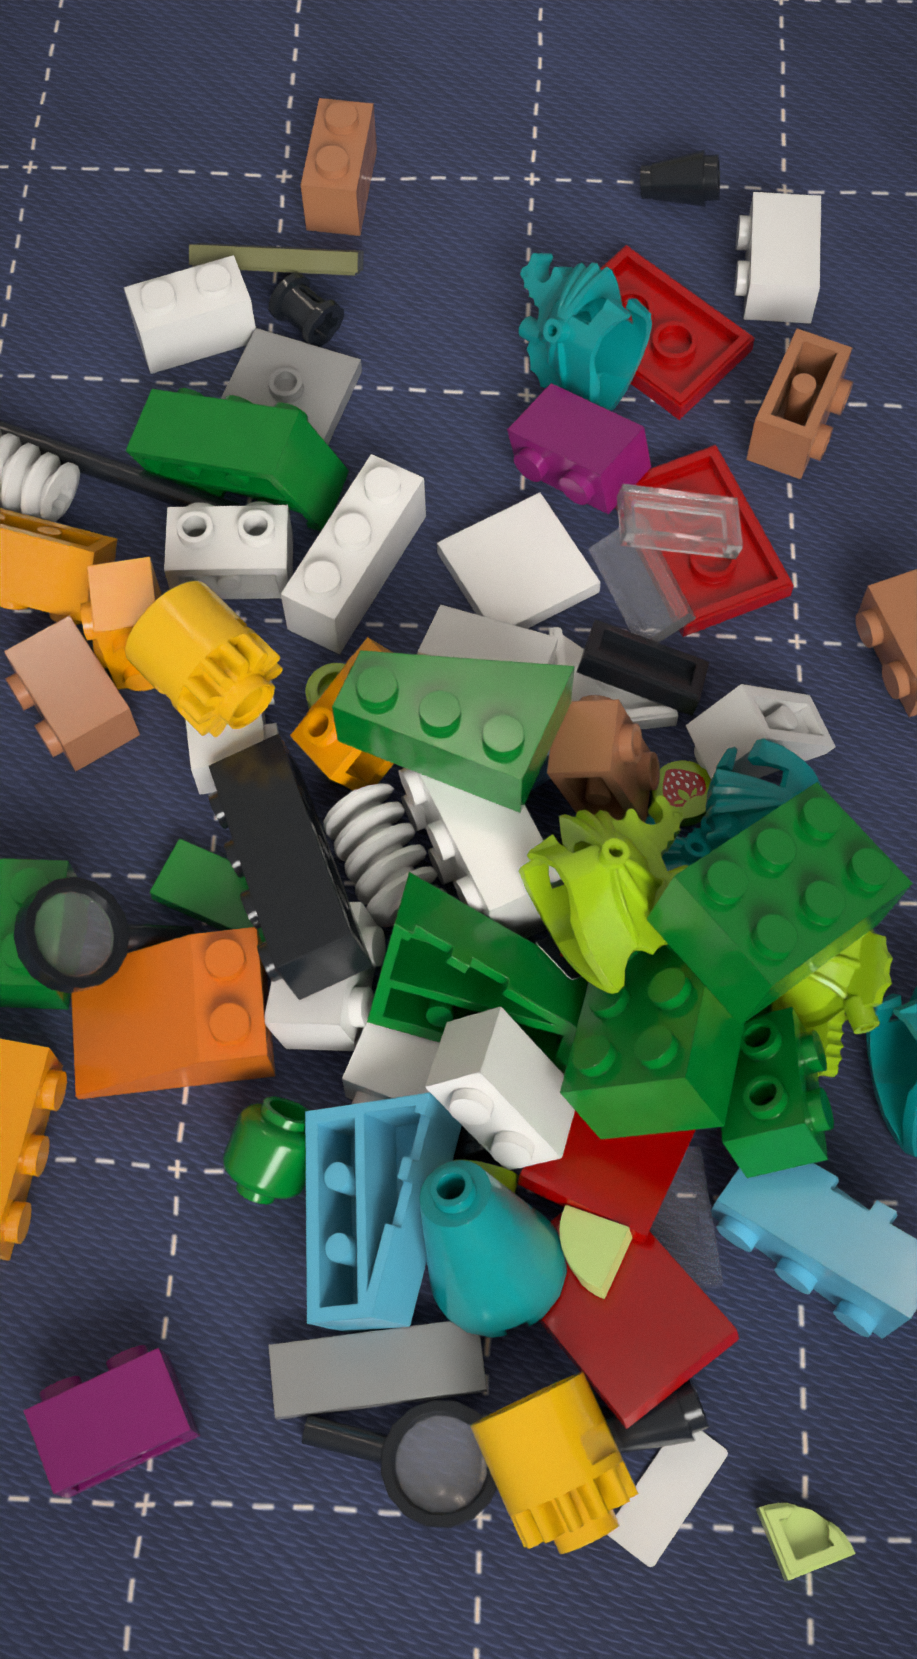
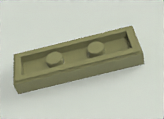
M213 243L189 244V265H192V267L234 255L239 270L353 276L363 271L364 251Z

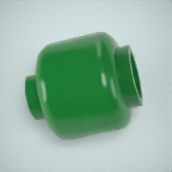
M272 1096L266 1097L263 1103L247 1106L240 1113L223 1154L225 1171L237 1183L236 1190L240 1195L255 1203L271 1204L275 1198L287 1199L301 1193L306 1186L305 1111H309L308 1109L294 1101Z

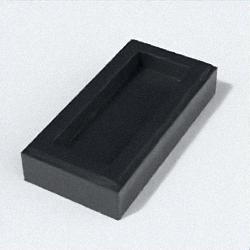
M594 620L576 673L693 716L701 698L709 662L602 621Z

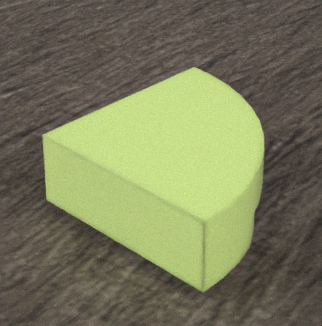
M565 1205L559 1231L561 1247L566 1261L582 1286L596 1296L605 1299L632 1240L630 1228Z
M789 1503L768 1504L756 1508L784 1581H789L856 1554L851 1543L840 1528L813 1510Z

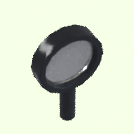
M69 877L56 879L26 898L16 915L13 937L18 958L31 977L48 989L70 994L92 989L115 975L126 958L128 950H140L186 935L195 934L191 926L127 924L124 911L110 892L94 881Z
M431 1400L410 1408L392 1425L388 1435L309 1415L302 1436V1444L381 1464V1475L389 1498L405 1517L425 1527L451 1529L474 1520L492 1502L497 1490L470 1428L471 1424L483 1417L477 1411L457 1401Z

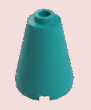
M456 1160L447 1162L433 1170L421 1187L419 1201L430 1287L437 1305L446 1318L467 1333L491 1338L507 1335L505 1330L525 1322L531 1326L541 1320L560 1297L567 1274L566 1258L561 1247L560 1236L555 1227L540 1212L473 1162Z

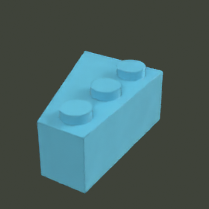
M431 1093L305 1111L307 1324L347 1333L409 1327L411 1325L427 1262L419 1201L420 1190L425 1179L433 1170L447 1162L453 1161L462 1126Z
M814 1163L746 1178L739 1167L709 1213L719 1221L716 1228L724 1238L746 1252H751L754 1247L778 1263L774 1271L782 1280L804 1294H810L814 1289L837 1306L833 1311L836 1318L861 1336L870 1337L873 1332L883 1339L911 1319L917 1310V1239L892 1225L898 1216L897 1211L878 1200L870 1210L836 1187L839 1183L837 1176Z

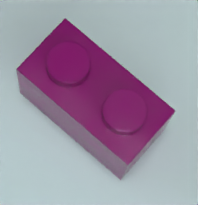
M552 383L507 429L514 454V464L523 476L533 482L542 481L564 492L573 502L579 505L588 504L606 514H609L651 468L644 426Z
M146 1345L127 1349L107 1360L106 1365L109 1371L83 1383L80 1376H72L60 1380L39 1393L42 1402L23 1410L53 1494L70 1498L200 1436L170 1357L160 1348L148 1352Z

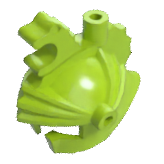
M658 795L648 810V813L655 821L653 825L644 823L634 809H628L622 820L618 821L612 818L609 812L602 810L595 815L587 810H579L575 817L566 814L559 816L563 845L559 844L552 834L528 852L526 856L531 861L520 867L518 871L527 893L566 961L588 982L607 993H618L623 988L626 964L629 956L634 951H644L653 955L658 948L668 945L663 937L647 921V917L672 878L687 868L688 865H682L667 871L662 859L664 853L668 852L681 831L679 825L684 818L683 812L673 808L663 795ZM549 866L556 869L564 885L552 889Z
M873 929L759 1012V1015L793 1007L806 1031H817L822 1041L827 1061L826 1071L818 1072V1077H835L838 1074V1064L843 1059L840 1051L844 1047L841 1037L844 1034L842 1025L845 1021H849L854 1034L869 1032L880 1025L874 1007L882 1004L887 988L892 985L889 973L893 958L887 949L886 936L877 934Z

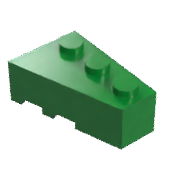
M179 388L177 392L152 389L126 448V452L148 472L224 498L226 491H230L258 500L257 502L288 505L289 510L302 514L308 520L306 523L308 528L322 531L333 514L349 473L347 467L308 422L307 414L298 407L283 402L276 403L274 407L258 405L235 395H228L225 399L205 397L199 392L188 388Z
M360 650L332 705L337 740L358 750L521 813L571 704L575 666Z
M409 872L367 1023L440 1043L447 1022L502 1007L564 1074L586 995L588 981L583 977L574 980L568 978L539 946Z

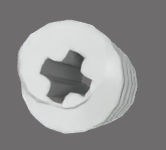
M0 430V508L56 522L65 514L76 494L80 480L79 467L70 462L60 466L61 463L57 455L49 452L41 455L38 446L29 442L22 445L18 436L11 433L2 436Z
M382 783L354 790L339 800L327 813L324 819V830L332 840H335L334 851L342 861H346L345 873L352 882L357 883L355 894L358 900L368 905L366 909L379 927H390L395 924L409 872L430 884L436 879L437 872L431 866L414 869V866L418 865L425 858L427 852L421 845H410L403 848V845L414 837L415 829L410 823H400L392 826L403 816L405 809L400 802L382 804L394 790L390 784Z

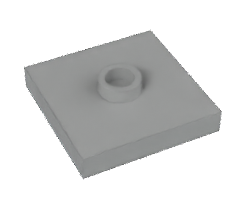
M255 328L221 399H225L228 395H235L258 405L274 407L276 403L283 402L296 406L307 414L308 422L328 445L362 373L361 359Z

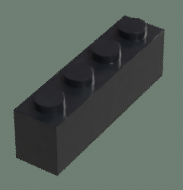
M279 733L209 765L217 790L208 795L209 802L222 828H229L232 839L224 843V848L239 878L245 877L249 889L241 892L240 897L253 926L256 929L262 928L266 941L258 944L257 950L270 979L273 982L283 979L295 996L301 1000L373 967L301 768Z

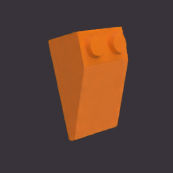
M250 927L190 934L127 953L118 972L104 983L89 990L71 993L75 1092L77 1099L275 1077L272 1032L265 1025V1011L269 996L267 972L257 950V945L262 943L258 929ZM103 961L70 970V975L78 977L91 974L101 966Z

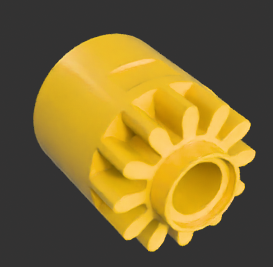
M191 581L178 585L154 601L135 623L125 648L127 660L158 692L165 694L171 700L173 707L200 735L204 736L209 732L214 738L224 731L227 724L232 729H240L256 720L265 711L273 698L275 686L270 680L276 678L283 671V668L277 663L280 660V656L254 630L247 627V624L207 584L201 581Z
M583 1371L523 1397L470 1425L523 1547H527V1549L535 1547L542 1542L546 1544L553 1540L559 1554H565L586 1546L618 1528L620 1524L613 1509L630 1502V1498L639 1494Z

